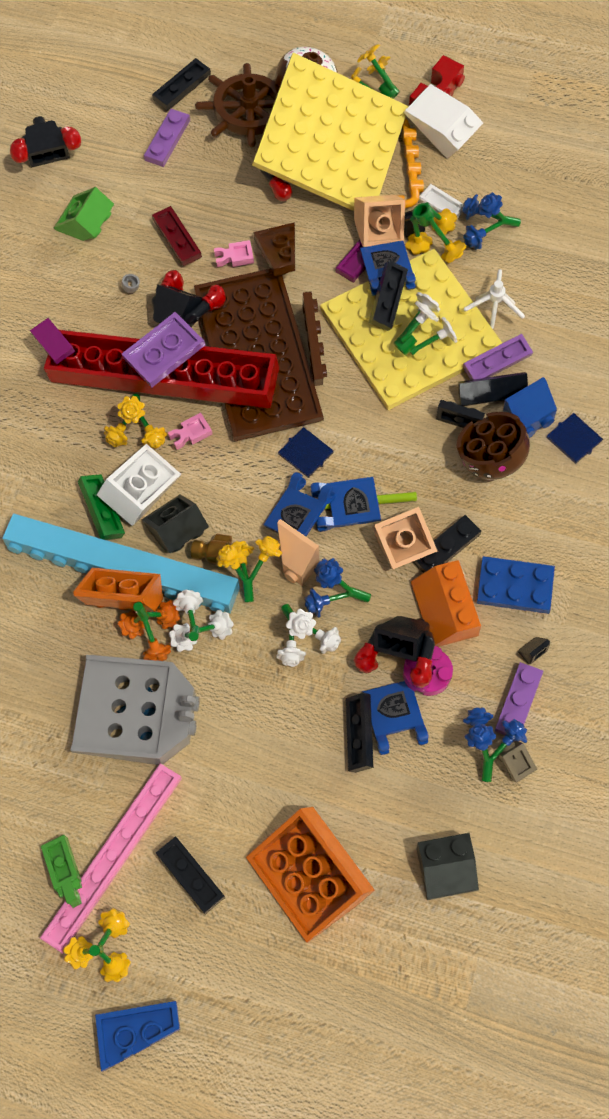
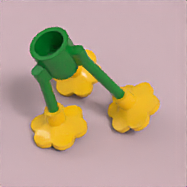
M428 202L418 204L413 209V216L410 218L415 233L408 237L409 241L405 244L406 249L411 250V253L414 255L428 252L430 245L433 244V239L427 236L425 232H419L418 224L424 227L431 225L432 229L436 231L444 242L445 249L441 255L442 260L451 263L455 259L460 258L466 249V244L460 240L453 243L445 236L447 232H452L455 229L457 215L451 213L447 208L437 213Z

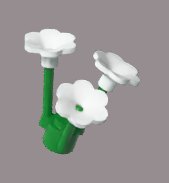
M418 292L416 294L418 301L415 302L418 307V313L394 342V345L405 356L409 352L414 355L425 346L438 339L442 340L447 336L454 343L458 342L450 323L445 317H442L443 329L436 332L435 336L415 346L417 340L412 335L414 330L420 323L423 324L427 318L438 322L439 318L432 311L437 313L440 311L439 304L435 300H432L427 294Z

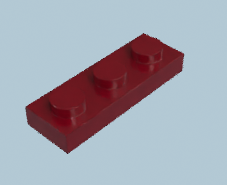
M171 206L152 214L154 223L182 266L202 258L200 249Z

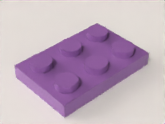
M174 312L124 351L122 356L152 388L203 348L205 342Z

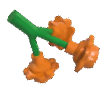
M173 600L161 602L160 608L156 609V612H147L141 602H136L133 605L134 610L120 615L121 620L118 621L117 625L120 627L122 635H128L130 639H134L136 636L144 635L143 629H145L149 638V648L143 652V660H167V654L171 653V646L158 643L157 638L153 636L148 619L149 617H156L157 623L162 624L163 629L173 628L177 624L176 622L180 620L179 611L173 605Z

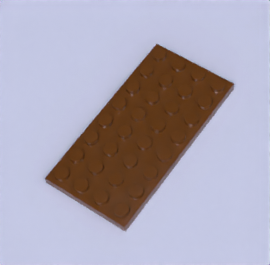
M265 269L194 285L197 296L204 297L212 285L221 286L226 296V302L221 308L210 312L207 311L202 316L209 347L276 354L279 372L271 408L224 403L234 442L324 421L283 276H274L271 269Z

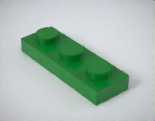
M102 474L80 476L78 484L100 539L122 538L125 531L117 512L97 496V493L104 484Z

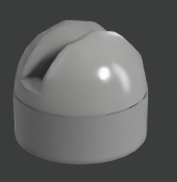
M126 274L123 276L121 285L126 293H135L138 290L140 280L136 275Z

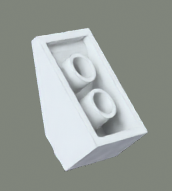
M432 84L404 111L405 115L447 159L458 151L483 124L468 106Z
M145 444L106 479L97 496L133 526L181 476V473L150 446Z

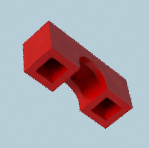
M443 55L432 68L431 83L448 95L453 96L454 90L464 82V65ZM420 83L409 97V106L428 87L427 85Z

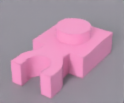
M250 240L230 243L229 249L214 248L215 257L223 256L222 258H216L217 267L224 266L229 262H232V267L254 263Z
M201 413L181 423L182 429H174L168 432L170 440L176 437L180 438L174 442L176 450L182 448L189 440L193 445L212 435V429Z

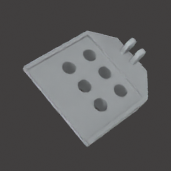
M86 655L71 752L154 765L161 763L163 765L190 744L191 735L195 736L196 721L194 720V711L198 712L200 697L196 696L194 687L173 662ZM120 683H130L126 689H118ZM153 684L159 685L157 691H147L149 686ZM120 705L126 706L124 712H114L116 707ZM148 708H155V709H156V711H155V713H154L153 715H151V716H145V715H144V712H145L146 709H148ZM121 729L122 734L119 737L113 738L110 736L114 730ZM144 732L153 733L152 737L148 740L140 739Z

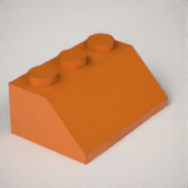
M459 560L434 566L411 581L421 617L430 625L429 631L433 634L435 646L440 647L479 636L481 624Z
M91 568L73 591L74 596L86 605H94L100 608L114 607L127 610L133 609V605L136 602H141L147 612H155L163 600L161 576L155 573Z

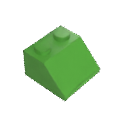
M97 187L76 194L70 200L55 224L54 229L82 241L90 238L94 239L100 234L102 230L100 227L103 222L111 216L110 211L114 203Z

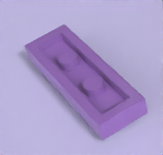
M170 109L144 154L145 161L161 167L165 166L190 122L189 114Z
M520 334L465 362L463 367L470 380L487 378L532 356L533 351L524 336Z
M521 662L519 663L494 732L506 735L505 727L502 725L503 720L509 723L516 719L522 724L525 723L543 670Z

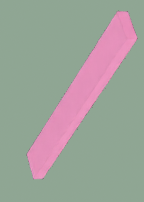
M161 763L159 764L81 877L82 888L78 889L82 904L72 908L65 901L40 937L41 940L62 954L64 953L63 948L69 944L70 938L75 937L181 781L180 775Z

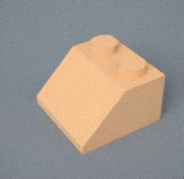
M397 195L354 198V221L363 247L402 240L404 242L405 199Z
M419 507L377 523L372 527L380 548L392 570L437 552Z

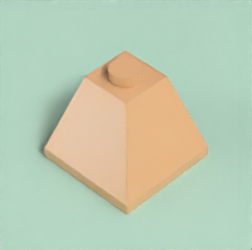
M280 519L277 525L284 576L290 582H297L303 586L314 573L316 565L320 562L319 545Z

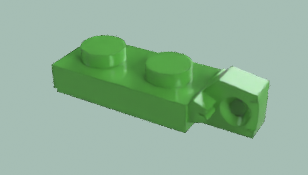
M62 835L42 845L41 849L54 890L58 892L59 897L65 896L66 903L74 908L82 904L78 889L82 888V880L69 840L65 835Z

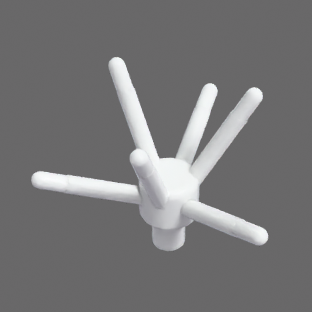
M500 269L497 272V279L494 285L490 287V290L477 296V301L464 307V311H468L490 299L493 302L490 320L492 329L495 325L498 303L502 301L519 317L525 318V315L515 306V301L505 293V287L501 281L502 270Z

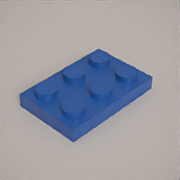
M483 556L477 604L549 614L555 566Z

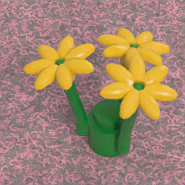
M377 44L360 55L357 62L359 63L365 58L372 62L373 65L367 68L368 74L370 75L374 71L378 72L384 80V83L378 88L381 91L380 93L394 99L400 91L390 80L384 67L388 64L387 61L390 59V56H381L377 61L373 53L380 47ZM357 67L354 74L351 75V80L369 87L358 77L362 68Z

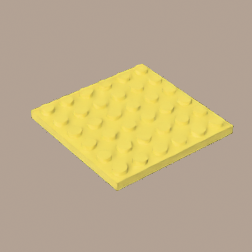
M293 53L252 166L354 211L355 197L380 195L406 117L404 111L409 106Z
M435 249L410 260L412 271L416 277V288L408 290L404 283L394 324L389 331L369 323L376 295L372 296L369 281L320 305V310L387 410L464 372L463 364L502 344L477 307L464 311V307L470 305L473 301ZM418 292L427 294L439 304L440 311L438 313L432 311L439 320L436 322L427 318L423 324H419L412 333L417 340L415 346L435 336L436 332L443 329L442 317H445L450 323L458 342L454 343L447 336L442 340L438 339L425 346L414 355L409 352L405 356L394 345V342L418 313V307L415 304L418 301L416 294Z

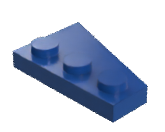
M172 1001L96 1014L101 1072L179 1031L180 1022L177 1002Z

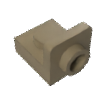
M513 741L497 757L502 760L512 781L516 783L538 770L522 742Z

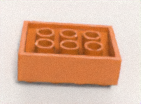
M314 807L300 808L246 857L306 943L354 909L375 891Z

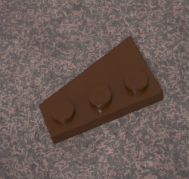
M295 222L253 232L254 240L274 276L295 271Z

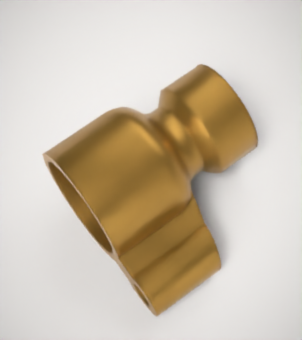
M216 534L214 539L208 542V544H205L204 541L194 540L191 546V558L198 560L206 558L208 563L217 564L216 557L219 556V550L225 545H231L232 536Z

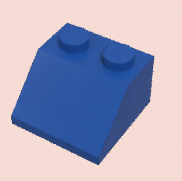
M544 377L505 399L503 412L512 413L520 418V421L525 425L529 438L540 428L549 427L555 421L554 418L557 411Z

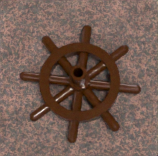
M245 63L243 65V74L232 76L225 81H222L215 75H210L208 78L209 82L217 87L214 100L196 102L195 108L197 110H214L219 124L211 130L213 137H217L227 129L235 134L247 136L248 146L254 147L256 145L255 135L263 134L270 116L264 109L273 107L279 87L275 86L274 79L271 80L259 74H251V65ZM268 94L273 98V100H262ZM229 95L230 97H232V98H233L234 100H236V101H224V100H225V98ZM229 109H236V110H235L233 113H231V114L227 113V111H226V110H229ZM257 115L262 119L254 120V117ZM241 116L246 117V121L240 120L239 118Z

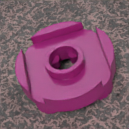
M435 646L431 659V668L433 669L432 680L424 688L416 687L411 682L410 672L415 668L417 661L405 659L403 678L407 686L413 691L417 690L422 692L423 695L433 696L442 693L448 687L453 675V665L450 658L438 646Z

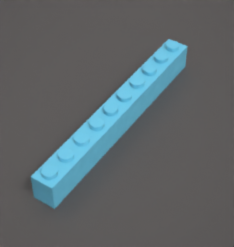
M14 513L2 538L7 549L13 553L20 554L23 552L36 560L47 559L57 566H71L76 571L85 574L91 568L160 574L162 594L175 600L177 594L183 590H193L194 592H199L203 598V602L199 607L201 605L210 607L214 612L221 610L223 613L231 614L240 589L237 578Z

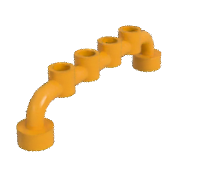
M406 118L402 126V141H404V157L407 162L406 172L409 177V193H411V198L405 200V208H411L419 201V193H423L424 182L423 179H417V175H421V162H415V158L419 157V146L412 143V141H416V128H410L409 121ZM397 195V196H399V197L405 199V196H404V195Z

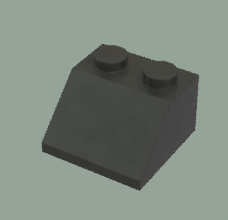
M181 494L142 519L161 547L169 553L181 550L186 542L203 535L204 530L209 528L196 503Z
M470 833L418 842L416 850L427 900L479 891L476 860Z

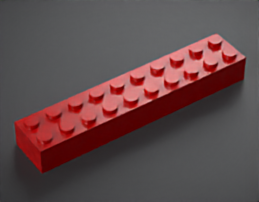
M67 330L59 331L72 345L75 352L57 365L47 355L44 366L50 381L55 383L271 408L279 372L276 354L204 346L151 388L122 356L124 351L140 339Z

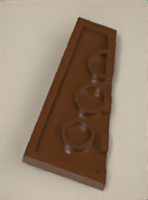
M312 291L303 292L302 309L305 318V329L308 331L307 341L309 352H311L310 363L313 382L315 386L323 385V379L327 377L326 364H321V356H324L323 342H318V334H321L320 320L316 321L315 313L318 312L317 299H313Z

